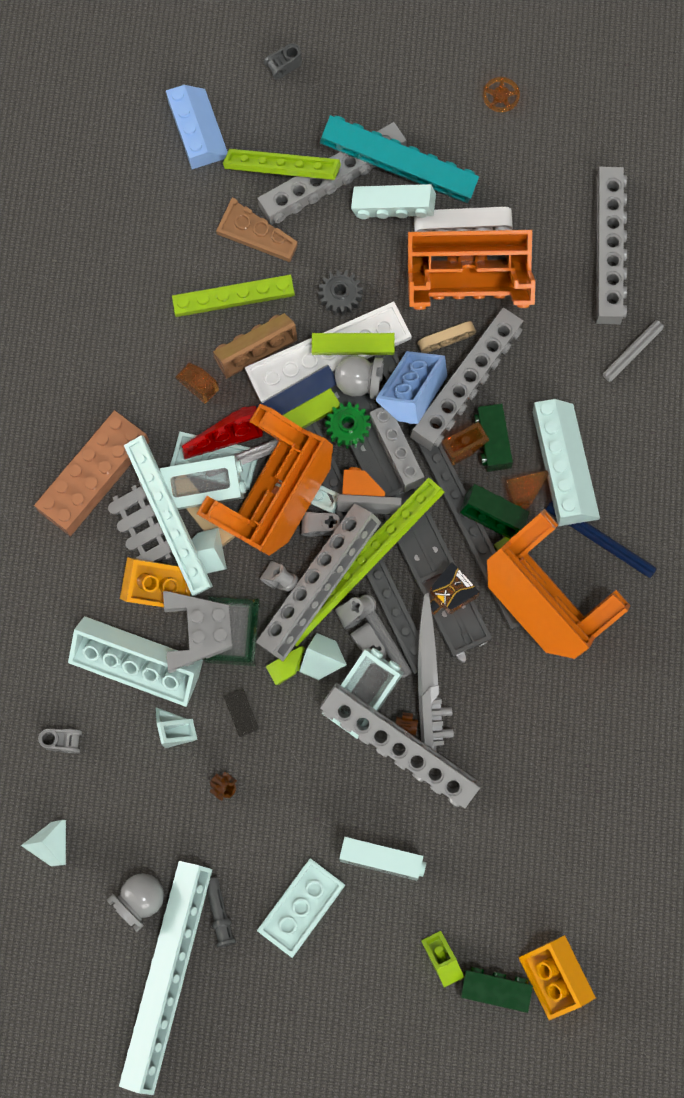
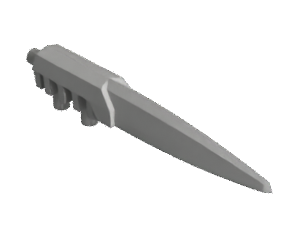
M429 593L424 595L418 651L421 742L437 752L436 746L444 745L443 738L453 737L454 732L453 729H442V716H452V707L441 708L442 699L436 698L439 695L436 647Z

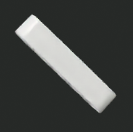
M509 207L434 210V216H427L425 218L414 216L415 232L513 229L512 210Z

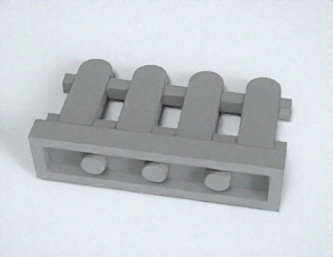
M138 480L141 486H132L133 491L120 498L118 495L114 496V501L109 504L108 511L113 515L121 514L123 519L117 523V529L122 533L130 532L132 537L127 539L126 547L131 551L138 549L140 555L136 559L157 562L166 557L169 560L172 558V550L168 542L164 541L162 537L164 533L159 522L155 523L153 519L156 515L151 504L146 505L144 501L148 498L140 480ZM139 503L141 509L128 516L126 510ZM148 521L150 527L137 534L135 528ZM157 539L159 545L146 552L143 546Z

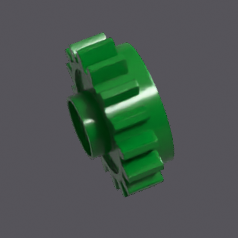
M348 402L347 407H344L340 403V409L333 407V414L328 413L327 419L330 421H325V425L328 427L326 433L327 435H332L330 437L331 442L336 440L339 447L341 445H345L346 449L349 448V445L357 447V443H364V436L369 437L368 430L371 429V423L367 422L370 421V415L365 416L366 409L359 410V404L351 407V402ZM345 423H352L354 425L352 428L343 427Z

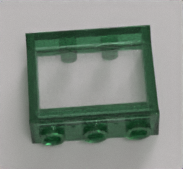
M208 596V601L229 605L232 649L207 659L204 658V662L256 666L255 651L257 648L260 600Z

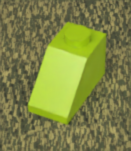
M441 931L421 940L444 987L464 978L457 959Z

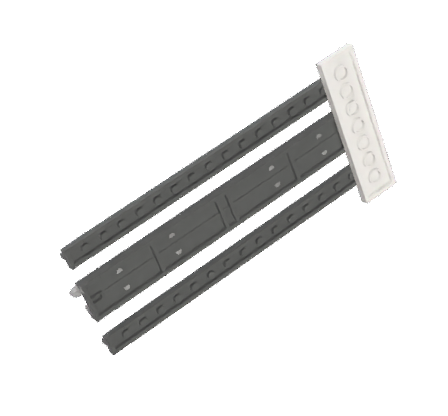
M394 302L324 332L395 333V346L412 338ZM312 338L245 367V371L260 402L326 365H329L335 376L336 367L342 360L349 356L357 355H312ZM396 353L395 355H358L366 359L372 356L374 359L375 357L383 358V377L386 382L400 362ZM337 385L331 387L338 401L344 407H347L348 402H351V407L359 404V410L366 409L365 416L370 415L371 411L378 409L368 393L360 397H351L343 394ZM316 422L304 428L323 437ZM345 423L343 425L345 428H352L354 426L352 423ZM407 423L412 433V430L414 429L416 424ZM371 424V429L368 430L369 437L364 436V443L359 442L357 447L349 445L359 468L366 471L385 491V497L401 498L402 506L418 488L416 487L404 492ZM416 442L437 485L445 492L443 497L488 585L487 560L496 551L483 525L459 513L466 491L442 444L439 447L434 446L429 451ZM332 456L330 471L322 485L342 494L343 477ZM328 494V496H329V498H330V500H331V502H332V504H333V502H334L333 497H332V495ZM336 507L335 511L341 522L347 512L337 511ZM427 510L401 537L397 545L423 599L424 595L429 593L430 603L434 600L440 606L434 612L431 610L432 617L452 658L457 657L461 663H465L466 656L464 652L486 644L492 640V637L472 598L453 609H449L446 605L451 596H446L445 605L435 594H444L445 589L435 593L432 591V585L452 562L454 564L455 562L429 510ZM393 514L382 515L385 521H387ZM381 558L366 576L413 674L416 675L418 674L419 633ZM456 577L454 582L460 581V580ZM454 583L451 584L455 590L465 587L463 584L455 586ZM447 587V593L453 595V590L450 587ZM492 593L510 630L522 627Z

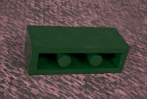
M503 404L478 407L477 414H474L475 427L479 426L480 434H477L478 445L483 448V453L480 454L482 466H486L487 472L511 469L513 460Z
M474 484L465 494L459 513L511 539L526 526L530 512Z
M471 967L470 971L465 970L460 998L528 1013L533 985L528 984V979L515 977V981L507 980L506 974L493 972V975L490 976L484 974V969Z

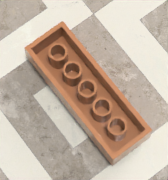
M114 410L35 503V508L71 537L132 464L124 445L139 436H144L147 444H149L150 441L147 434Z

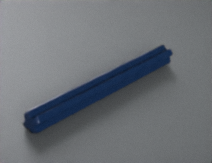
M551 501L546 510L556 517L553 501ZM582 522L569 525L648 578H651L655 573L656 567L589 523Z

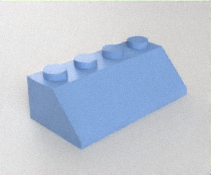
M188 85L166 90L168 103L191 169L225 159L228 152L206 90Z
M406 351L376 397V402L397 421L418 424L447 378L445 356Z

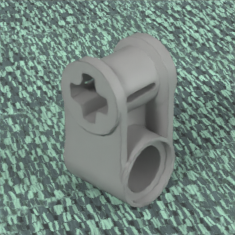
M306 512L301 520V535L307 537L331 536L341 523L340 518L335 513ZM330 521L335 522L333 528H329Z
M271 561L260 580L273 589L277 588L288 592L295 587L298 577L287 572L282 564Z
M364 595L360 598L354 597L336 608L335 612L344 629H349L373 613L376 608V602L371 595Z
M368 622L350 634L362 652L368 648L371 650L375 648L383 653L382 658H386L385 648Z
M45 729L39 734L38 740L40 745L46 750L78 754L80 753V749H78L79 736L82 735V731L73 729ZM48 735L55 736V740L51 745H45L44 742Z

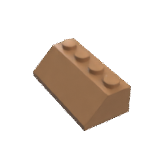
M285 313L280 316L275 315L269 322L253 327L247 334H240L232 342L219 345L213 351V354L226 379L244 370L245 367L296 342V325Z

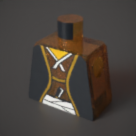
M453 562L430 588V594L434 597L430 601L431 612L434 615L442 608L448 614H452L479 597L480 592Z

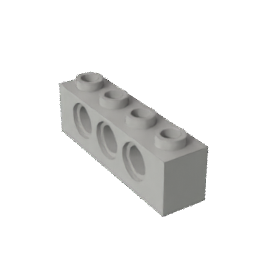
M383 407L371 411L370 422L404 492L421 486L424 483V475L397 420Z

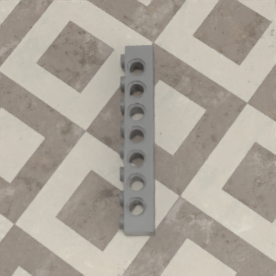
M394 122L377 131L384 138L389 140L396 139L401 142V145L406 146L407 140ZM339 152L330 157V159H339L341 163L335 180L296 176L258 197V206L270 225L280 223L288 215L300 212L306 205L314 204L324 195L334 193L340 186L350 184L355 178L368 174L376 166ZM348 164L355 165L353 167H347ZM319 183L321 185L313 186L312 184ZM298 192L303 193L301 196H296L295 194ZM280 202H286L283 206L278 205Z
M599 167L597 174L596 324L621 325L623 317L626 318L627 305H623V299H626L627 286H623V282L627 278V268L624 267V261L627 259V249H624V242L627 240V230H624V224L627 222V212H624V206L627 204V193H624V187L627 185V175H624V167ZM609 188H613L616 191L612 192L609 190ZM609 206L615 207L616 210H611V209H609L608 207H609ZM608 225H614L616 228L612 229ZM608 243H613L616 247H610ZM607 262H614L616 266H611ZM612 280L616 285H611L607 281ZM613 299L616 301V303L611 304L607 300Z
M504 307L501 309L425 412L420 422L416 424L410 438L429 451L434 446L439 447L445 438L443 433L446 430L450 431L456 423L454 418L457 414L460 416L467 408L465 403L468 399H474L479 391L476 388L479 384L484 385L489 378V370L491 368L493 370L496 369L501 361L499 359L502 353L506 355L512 346L510 344L513 338L517 340L523 329L520 328L523 323L522 319ZM498 332H502V333H504L506 336L503 337V336L499 335ZM487 347H491V348H493L495 351H494V352L489 351V350L487 349ZM476 362L482 363L484 367L478 366ZM465 377L471 378L473 382L466 381ZM453 393H460L462 397H456ZM442 408H448L451 413H445ZM435 423L439 428L435 429L430 424Z
M355 503L317 557L310 564L305 574L286 598L283 605L256 641L257 644L281 661L285 660L381 524V521L372 512Z
M338 683L334 685L322 702L320 709L323 710V715L331 720L335 718L341 723L340 726L343 729L358 734V738L367 745L371 743L377 748L376 751L384 757H391L395 760L394 763L403 770L407 768L413 772L412 776L418 781H426L431 785L430 788L439 795L443 793L449 797V802L454 806L466 808L480 789V782ZM347 705L350 707L351 712L343 714L340 712L339 707ZM366 718L369 724L362 727L357 723V720ZM382 730L387 733V737L379 739L375 733ZM396 743H402L405 749L403 751H396L393 746ZM418 755L423 758V761L415 764L411 758ZM432 768H438L441 774L432 776L429 771ZM457 781L459 786L454 789L447 786L448 782Z

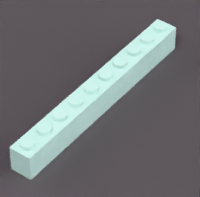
M182 861L178 862L119 1087L140 1094L154 1095L212 873L210 868Z

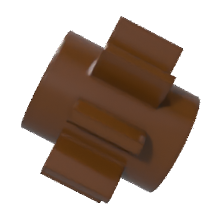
M403 712L402 717H396V724L411 735L416 736L418 720L413 719L412 713Z
M225 771L223 775L216 774L210 782L212 788L210 793L221 801L224 797L231 798L236 791L235 783L237 780Z

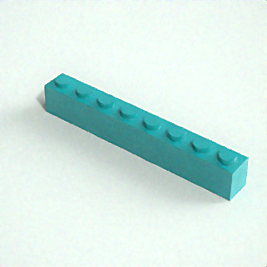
M330 115L320 140V144L418 184H431L435 191L468 203L479 179V176L475 175V172L472 170L457 168V165L452 162H443L438 160V157L433 154L426 155L421 153L416 147L401 145V142L396 139L389 140L384 138L379 132L365 130L360 124L345 122V119L340 116L333 117Z

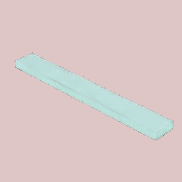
M139 436L125 444L124 447L192 596H196L213 587L147 441L144 436Z

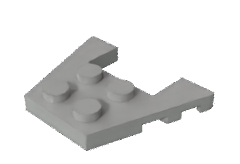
M163 591L165 612L187 611L190 648L189 650L167 652L168 673H173L176 669L184 666L188 667L196 661L204 658L207 659L232 649L229 605Z

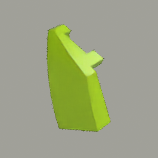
M304 646L291 651L284 661L277 659L266 666L275 685H280L294 676L297 671H300L302 653L305 651Z

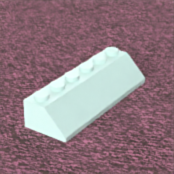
M557 399L534 402L532 413L558 526L599 520V511L574 405Z
M84 616L74 629L68 663L187 707L199 678L203 660L196 661L188 667L184 666L176 669L173 673H168L167 652L178 650Z

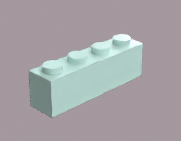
M431 184L357 186L353 190L351 209L355 216L360 219H368L369 217L381 219L388 217L407 218V216L425 218L427 216H434L436 193Z

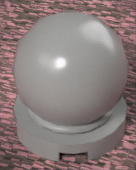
M358 355L345 358L335 370L337 387L343 394L348 396L360 397L368 393L370 394V399L376 400L380 393L379 384L383 376V358L375 357L372 363Z
M142 873L133 875L126 880L121 888L120 896L116 897L112 894L107 899V902L110 905L115 903L113 905L116 909L115 911L130 926L135 923L133 928L138 932L144 926L141 922L142 918L151 917L158 912L163 904L165 895L163 886L157 878Z

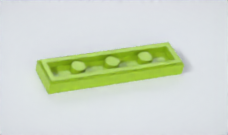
M312 333V355H395V333Z

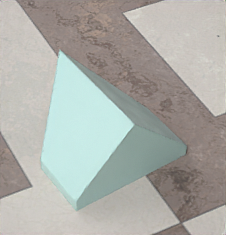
M219 528L197 533L191 540L207 574L227 569Z
M316 633L306 650L299 672L320 680L347 664L337 642Z
M156 707V722L161 744L164 748L197 740L193 719H186Z
M66 820L50 822L21 846L50 866L66 865Z

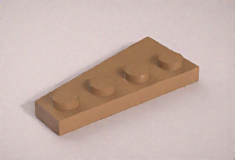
M233 197L216 230L217 235L291 262L298 246L296 240L280 229L274 228L267 220L255 215L251 209L242 206Z

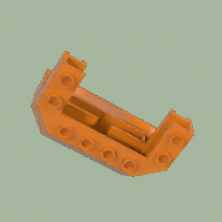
M532 230L408 232L409 306L417 310L426 309L427 306H430V297L433 299H444L445 296H453L454 299H464L465 296H473L475 299H483L485 296L505 298V295H510L513 304L519 308H528L530 305H535V278L531 271ZM487 255H505V259L487 260ZM431 256H447V260L431 261Z
M259 404L250 422L279 440L276 448L238 513L206 496L197 515L270 556L290 541L331 468L333 444L326 438L301 428L274 409Z
M544 509L487 560L488 588L546 653L575 659L588 650L594 639L624 615L631 605L615 590L588 614L582 615L528 554L530 550L558 526L557 522Z

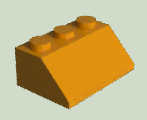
M565 935L518 957L531 985H533V989L548 1020L576 1010L596 999Z

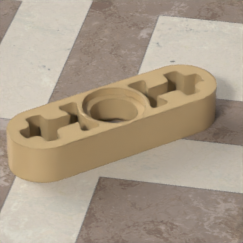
M471 321L420 339L418 346L421 353H429L473 336L476 330Z

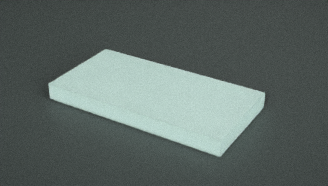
M179 432L170 467L232 456L251 448L235 444L184 460L182 445L198 435ZM258 459L242 465L243 472L240 473L241 481H245L246 490H250ZM206 471L186 474V476L230 486L228 471L212 477H208Z
M310 858L257 931L293 958L343 890L345 884Z

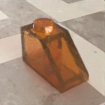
M188 363L175 377L204 404L219 390L217 381L202 368Z
M477 422L443 440L442 446L452 465H455L473 455L489 441V438L481 424Z
M548 470L507 480L505 487L509 501L523 509L529 508L545 484Z

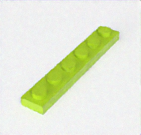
M229 149L223 161L225 169L335 180L341 166L339 159Z
M291 275L172 295L175 316L180 317L293 297L295 293Z

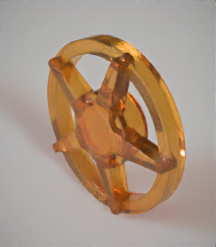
M496 77L485 85L483 99L490 109L497 112H507L518 104L520 90L513 80L506 77ZM495 82H501L500 86L495 90L488 88ZM504 82L512 85L515 91H509L504 86ZM486 92L493 95L494 101L492 103L487 99ZM517 95L515 102L510 105L508 98ZM497 103H504L506 107L501 108L495 105Z

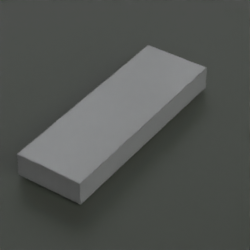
M339 494L337 498V511L348 512L355 503L372 513L394 514L401 507V498Z

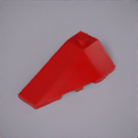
M243 407L182 445L184 460L262 437L263 430L250 422L257 407Z

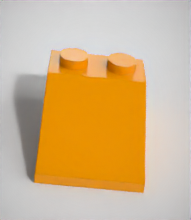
M127 557L120 595L121 600L164 607L163 591L190 596V590L179 566Z

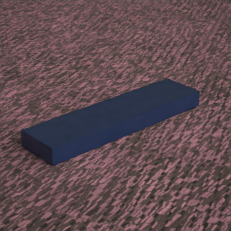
M326 365L259 404L270 407L284 415L335 386V376L329 365Z

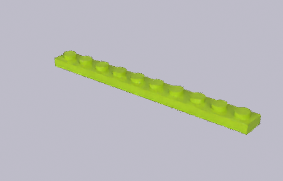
M428 478L369 539L295 646H298L445 493L433 480Z

